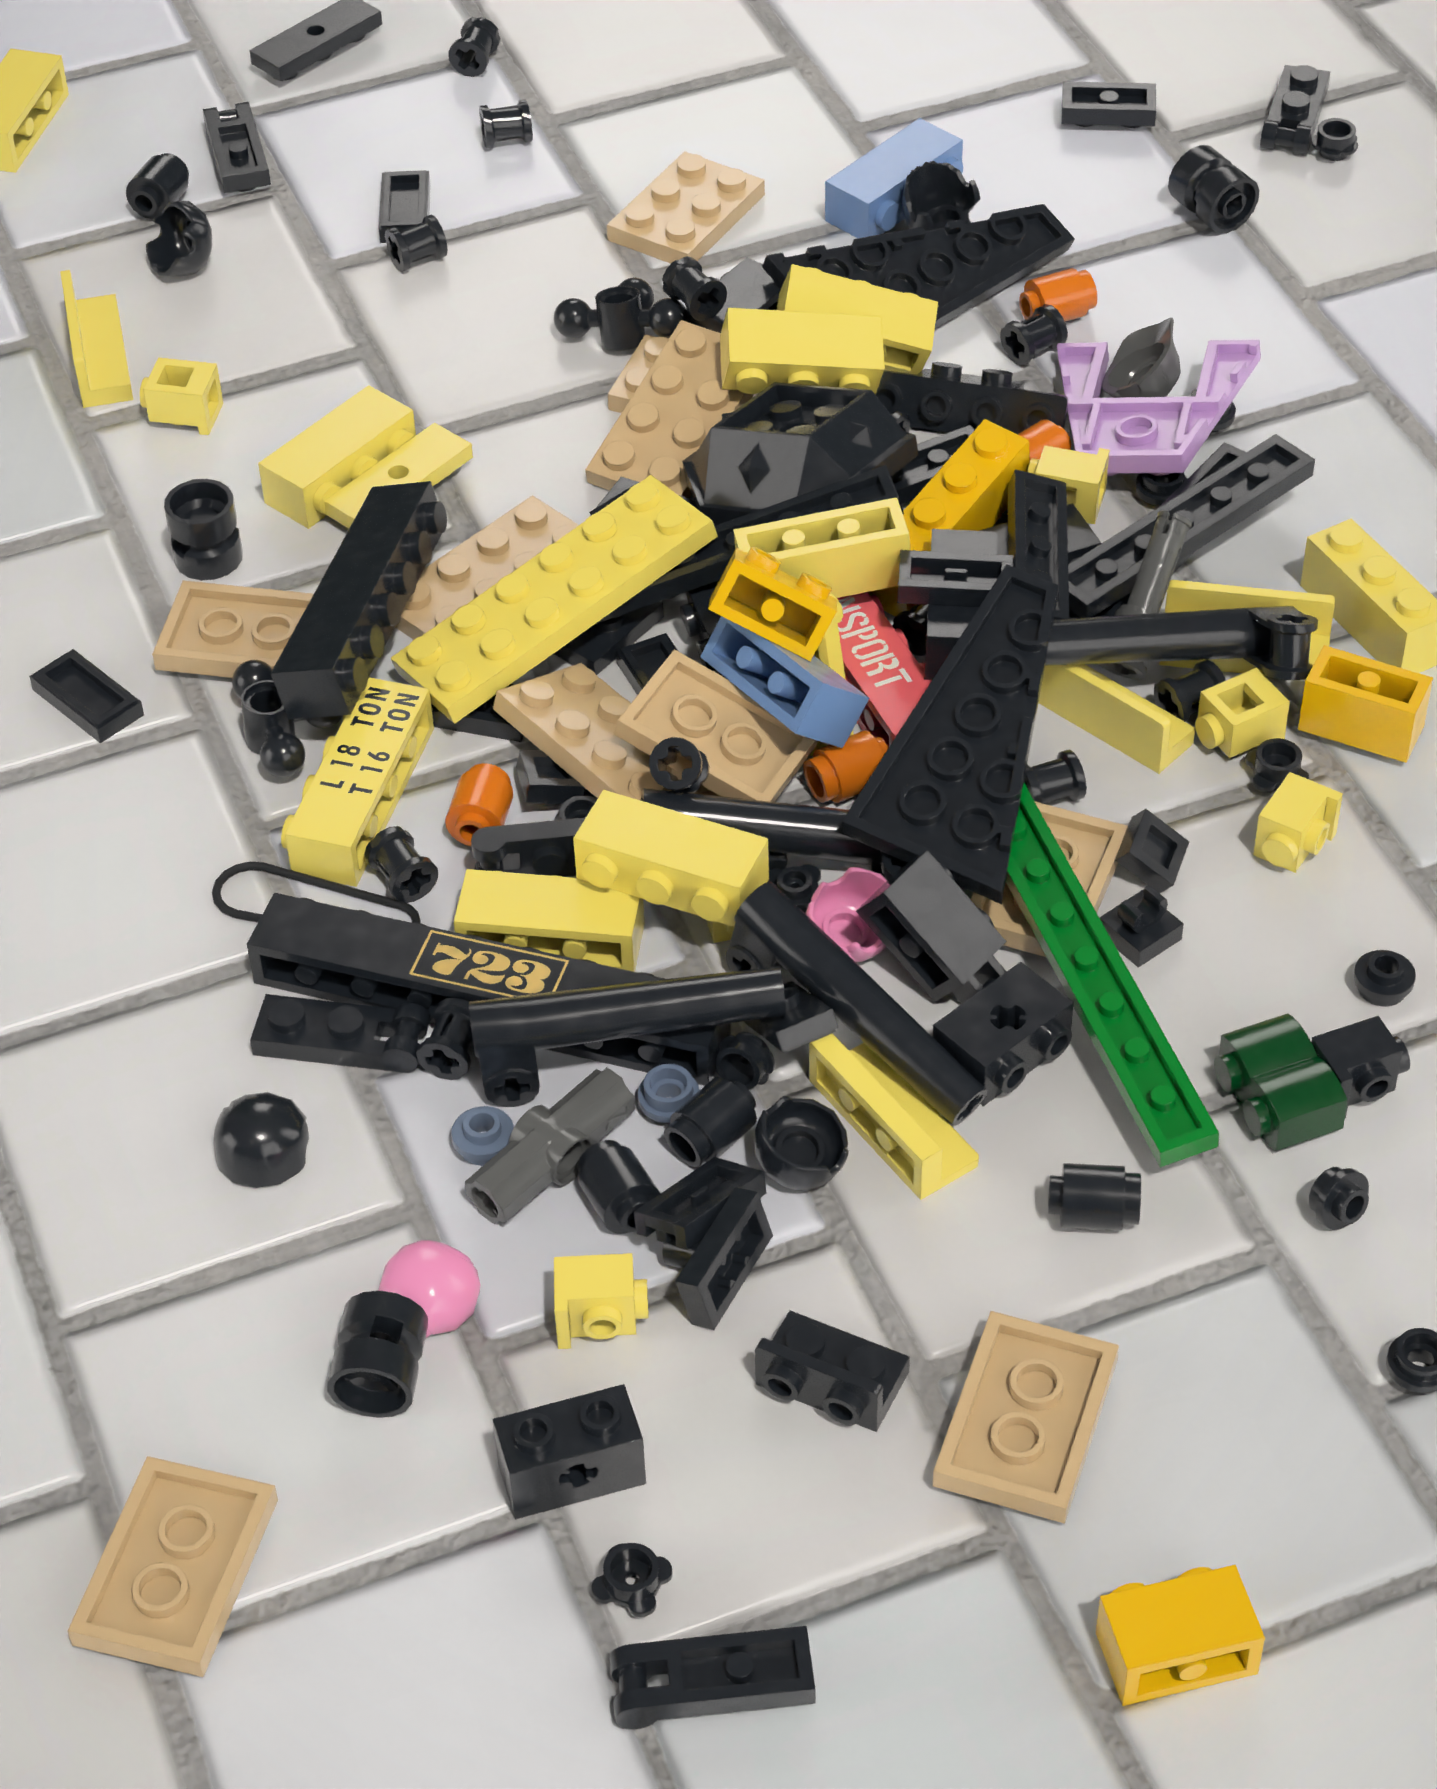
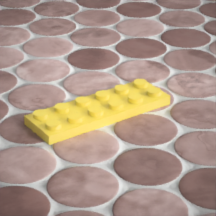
M650 475L640 483L632 486L626 493L599 512L589 516L583 523L562 538L545 547L542 552L515 571L501 578L495 585L468 604L458 608L451 616L431 630L414 639L408 646L392 656L391 661L397 673L410 685L428 688L430 690L431 704L455 724L495 696L497 690L504 689L717 538L718 535L713 521Z

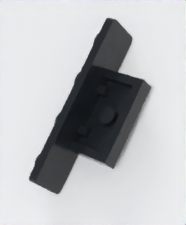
M933 362L931 369H924L917 375L884 370L876 392V396L890 413L894 414L896 411H902L910 416V427L942 432H952L971 425L975 430L984 419L1015 434L1021 433L1040 420L1052 421L1065 429L1068 397L1066 395L1025 390V382L1013 381L1012 372L983 369L982 376L962 374L961 365L945 362Z

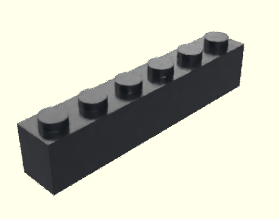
M431 481L375 486L369 491L270 673L288 719L351 715L362 691L367 686L368 679L378 659L383 655L384 647L400 621V616L411 594L415 592L416 584L426 564L430 562L432 553L442 533L446 530V510L443 503L437 501Z

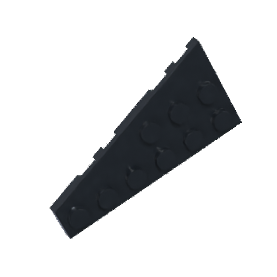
M1045 204L992 213L988 220L965 223L964 219L948 221L944 228L925 231L922 226L857 238L853 240L852 245L826 249L825 245L809 247L805 254L785 257L783 252L766 255L762 268L780 289L791 265L794 264L805 268H816L822 272L852 280L866 281L871 285L902 293H913L921 298L937 301L936 329L1070 249L1075 238Z

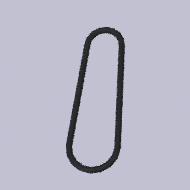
M249 861L226 869L215 880L212 889L214 904L222 913L237 919L259 922L262 914L237 910L228 906L222 900L221 889L228 878L239 872L248 870L264 871L396 908L406 912L411 917L412 922L421 923L418 911L412 905L405 902H399L396 899L264 862Z

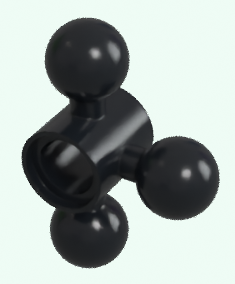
M635 277L628 278L618 286L610 287L597 293L595 296L597 309H591L581 299L569 298L562 301L556 307L553 317L556 329L568 338L582 337L591 327H599L602 346L613 351H623L638 347L645 335V327H651L656 335L669 339L681 320L688 322V313L680 301L664 298L653 305L654 293L651 286L645 280Z
M261 660L245 661L236 668L232 677V686L236 695L241 699L246 745L251 751L260 754L261 763L270 774L277 777L292 776L302 768L306 757L304 745L295 735L294 722L306 720L314 727L329 728L337 724L343 715L288 719L270 674L273 670L271 666Z

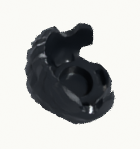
M935 161L925 162L922 166H917L914 170H911L910 174L906 177L902 197L904 216L908 228L923 226L925 231L944 228L948 221L964 219L965 223H971L969 213L981 200L980 191L974 179L968 183L959 169L949 163H937Z

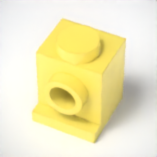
M158 357L150 376L144 377L140 386V404L143 408H147L149 421L198 426L200 435H209L223 406L217 363Z
M1044 445L1040 460L1032 458L1027 472L1065 482L1067 505L1073 503L1087 523L1095 524L1106 491L1110 450L1099 448L1096 455Z
M1254 668L1200 692L1198 717L1195 722L1197 735L1206 748L1212 749L1218 746L1229 758L1259 746L1266 740L1274 738L1285 739L1290 701L1257 668Z
M1289 772L1259 814L1253 855L1275 866L1296 873L1309 853L1317 855L1326 839L1332 841L1336 835L1343 793Z
M632 1253L554 1257V1313L558 1349H571V1338L575 1337L609 1339L617 1335H636V1319L649 1318L647 1279H634Z

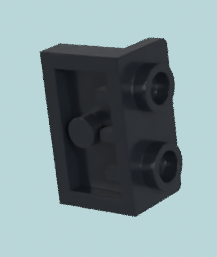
M791 1310L787 1313L773 1340L761 1338L755 1348L756 1385L765 1388L770 1394L785 1401L796 1400L824 1411L839 1423L845 1425L857 1424L874 1432L878 1431L910 1368V1356Z

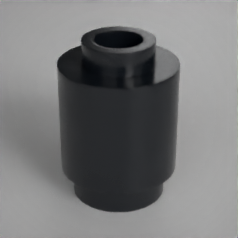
M170 153L151 157L126 187V197L133 210L145 218L153 219L155 216L162 214L168 202L178 201L188 188L189 171L186 164L179 157Z
M715 1077L671 1115V1124L664 1130L665 1140L673 1153L681 1161L691 1167H699L703 1162H707L713 1157H720L756 1124L757 1116L754 1110L756 1101L749 1089L741 1082L734 1079L729 1081L722 1077Z
M614 1140L598 1142L589 1147L578 1161L579 1185L608 1230L614 1233L637 1232L634 1211L658 1196L660 1191L630 1148L621 1146L619 1142Z
M1063 1163L1062 1176L1050 1175L1048 1214H1060V1227L1122 1230L1123 1224L1139 1225L1141 1173L1125 1172V1166Z

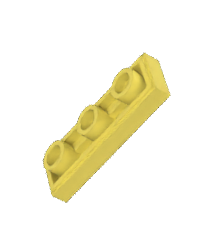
M434 422L324 501L326 515L350 528L372 487L431 481L433 487L473 458L472 443Z

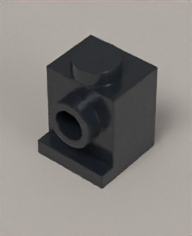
M1379 1015L1314 1036L1311 1040L1317 1056L1323 1059L1332 1069L1346 1094L1348 1101L1345 1118L1348 1106L1362 1101H1376L1387 1093L1395 1091L1398 1074L1407 1072L1410 1069V1057L1404 1042L1398 1036H1392Z

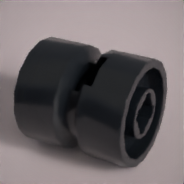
M1209 145L1196 146L1182 155L1174 165L1168 182L1170 195L1188 210L1196 213L1200 220L1217 233H1229L1238 229L1254 212L1259 200L1260 190L1257 182L1235 165H1232L1228 159Z
M192 479L170 490L164 501V510L168 531L171 534L174 563L179 572L188 578L203 581L227 576L237 569L242 561L243 550L239 528H236L237 514L234 497L229 487L216 480Z
M386 1291L362 1292L350 1298L344 1307L338 1334L339 1347L334 1351L327 1383V1392L334 1402L348 1411L376 1418L396 1416L405 1412L411 1406L418 1378V1361L422 1357L428 1329V1316L420 1305L410 1298Z

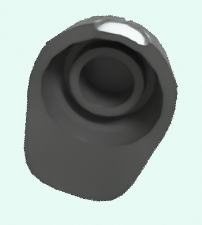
M1170 317L1158 324L1134 331L1122 341L1103 379L1102 388L1113 398L1168 396L1181 373L1180 359L1173 342V318Z

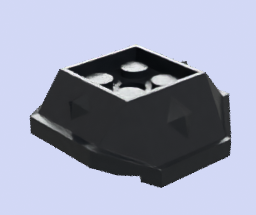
M774 382L734 412L723 413L722 420L711 427L699 449L682 462L686 482L698 510L710 518L714 526L884 465H886L890 476H893L916 458L919 453L916 435L905 432L872 390Z

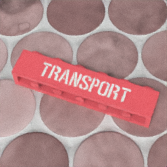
M868 592L837 598L843 610V618L838 623L845 678L850 684L870 698L857 723L862 731H869L875 738H882L889 748L932 680L924 679L925 663H918L909 650L907 639L902 630L899 628L894 629L885 617L883 606L876 595H870Z

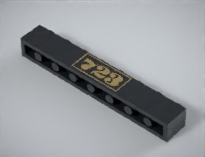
M274 893L247 942L254 984L341 1003L394 1009L403 1003H415L429 1011L431 1024H436L433 1014L439 1002L446 998H458L473 1002L665 979L645 972L637 973L597 964L590 960H578L542 952L532 947H519L484 939L477 935L460 934L429 927L418 922L401 921L374 915L364 910H352L316 902L309 898H297L279 893ZM731 1023L545 1050L646 1073L662 1064H675L689 1071L699 1085L705 1086L713 1079L716 1071L715 1062L719 1053V1045L727 1035L731 1034Z

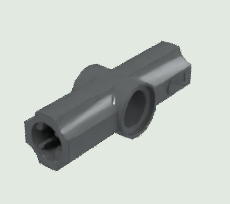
M606 1067L603 1071L594 1070L550 1109L543 1105H537L526 1111L514 1126L509 1138V1144L465 1181L466 1195L475 1204L478 1212L494 1225L499 1221L506 1223L552 1182L563 1186L575 1180L579 1176L577 1165L581 1155L636 1110L635 1096L629 1091L623 1078Z

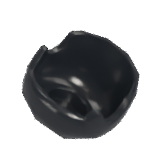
M190 201L168 202L162 214L153 218L154 223L160 226V234L156 239L146 244V253L150 266L159 277L195 274L207 264L211 254L212 229L206 214Z
M269 1092L248 1094L231 1101L228 1107L223 1108L214 1131L215 1157L219 1171L233 1183L254 1188L278 1185L297 1175L304 1168L306 1162V1148L309 1140L308 1124L306 1123L307 1117L292 1099Z
M783 1096L769 1109L762 1111L755 1128L756 1159L768 1177L787 1188L806 1190L826 1184L843 1168L849 1154L847 1131L835 1111L814 1099Z

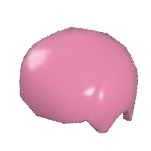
M850 867L837 880L829 883H820L811 897L806 915L855 962L868 960L881 953L886 946L859 916L856 910L887 880L880 873L861 867Z
M420 1240L403 1246L384 1267L378 1291L397 1293L412 1299L420 1305L428 1316L427 1338L431 1334L455 1331L474 1314L480 1293V1280L478 1271L473 1266L472 1261L461 1251L445 1243Z

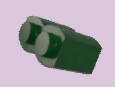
M1287 1013L1221 1035L1219 1056L1214 1060L1216 1077L1223 1090L1226 1092L1233 1091L1236 1098L1243 1104L1244 1118L1253 1135H1261L1273 1150L1278 1151L1343 1129L1348 1101L1346 1094L1332 1069L1323 1059L1317 1056L1308 1035L1293 1016Z

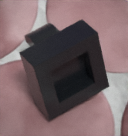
M1150 885L1099 917L1117 950L1138 968L1182 940L1184 923L1167 910V899Z

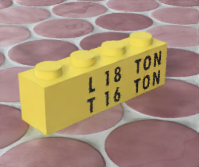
M369 677L367 686L362 691L351 715H343L342 724L336 736L331 735L328 737L323 750L322 763L316 774H311L306 779L302 792V801L295 815H288L284 822L281 844L288 851L291 870L335 883L357 887L368 865L364 855L366 846L375 838L377 833L386 828L434 730L430 690L428 688Z

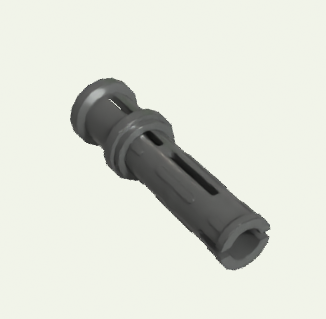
M1169 511L1158 512L1157 521L1128 602L1125 605H1121L1115 611L1114 616L1159 613L1185 538L1192 526V522L1188 518L1178 513H1173L1172 520H1169ZM1144 662L1099 664L1105 670L1129 679H1143L1147 673V667L1144 665Z

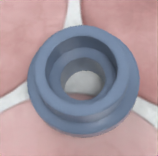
M662 1064L651 1069L638 1088L639 1107L650 1119L662 1123H671V1115L700 1089L696 1080L685 1068L675 1064Z
M489 1106L471 1108L463 1112L455 1120L451 1131L452 1142L457 1152L466 1161L474 1165L483 1166L509 1144V1138L514 1125L508 1114L498 1108Z

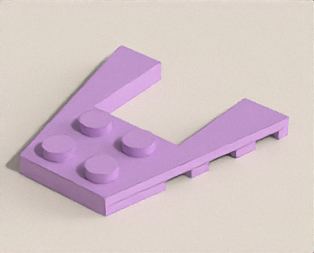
M1260 340L1208 341L1195 397L1099 398L1109 362L1108 343H1057L1064 395L1068 397L1067 413L1074 451L1097 455L1099 448L1109 449L1107 476L1119 473H1149L1155 476L1183 473L1261 359Z

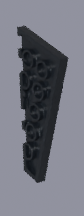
M1006 564L842 820L843 835L907 863L928 850L937 862H940L949 869L958 886L1002 905L1057 604V584Z

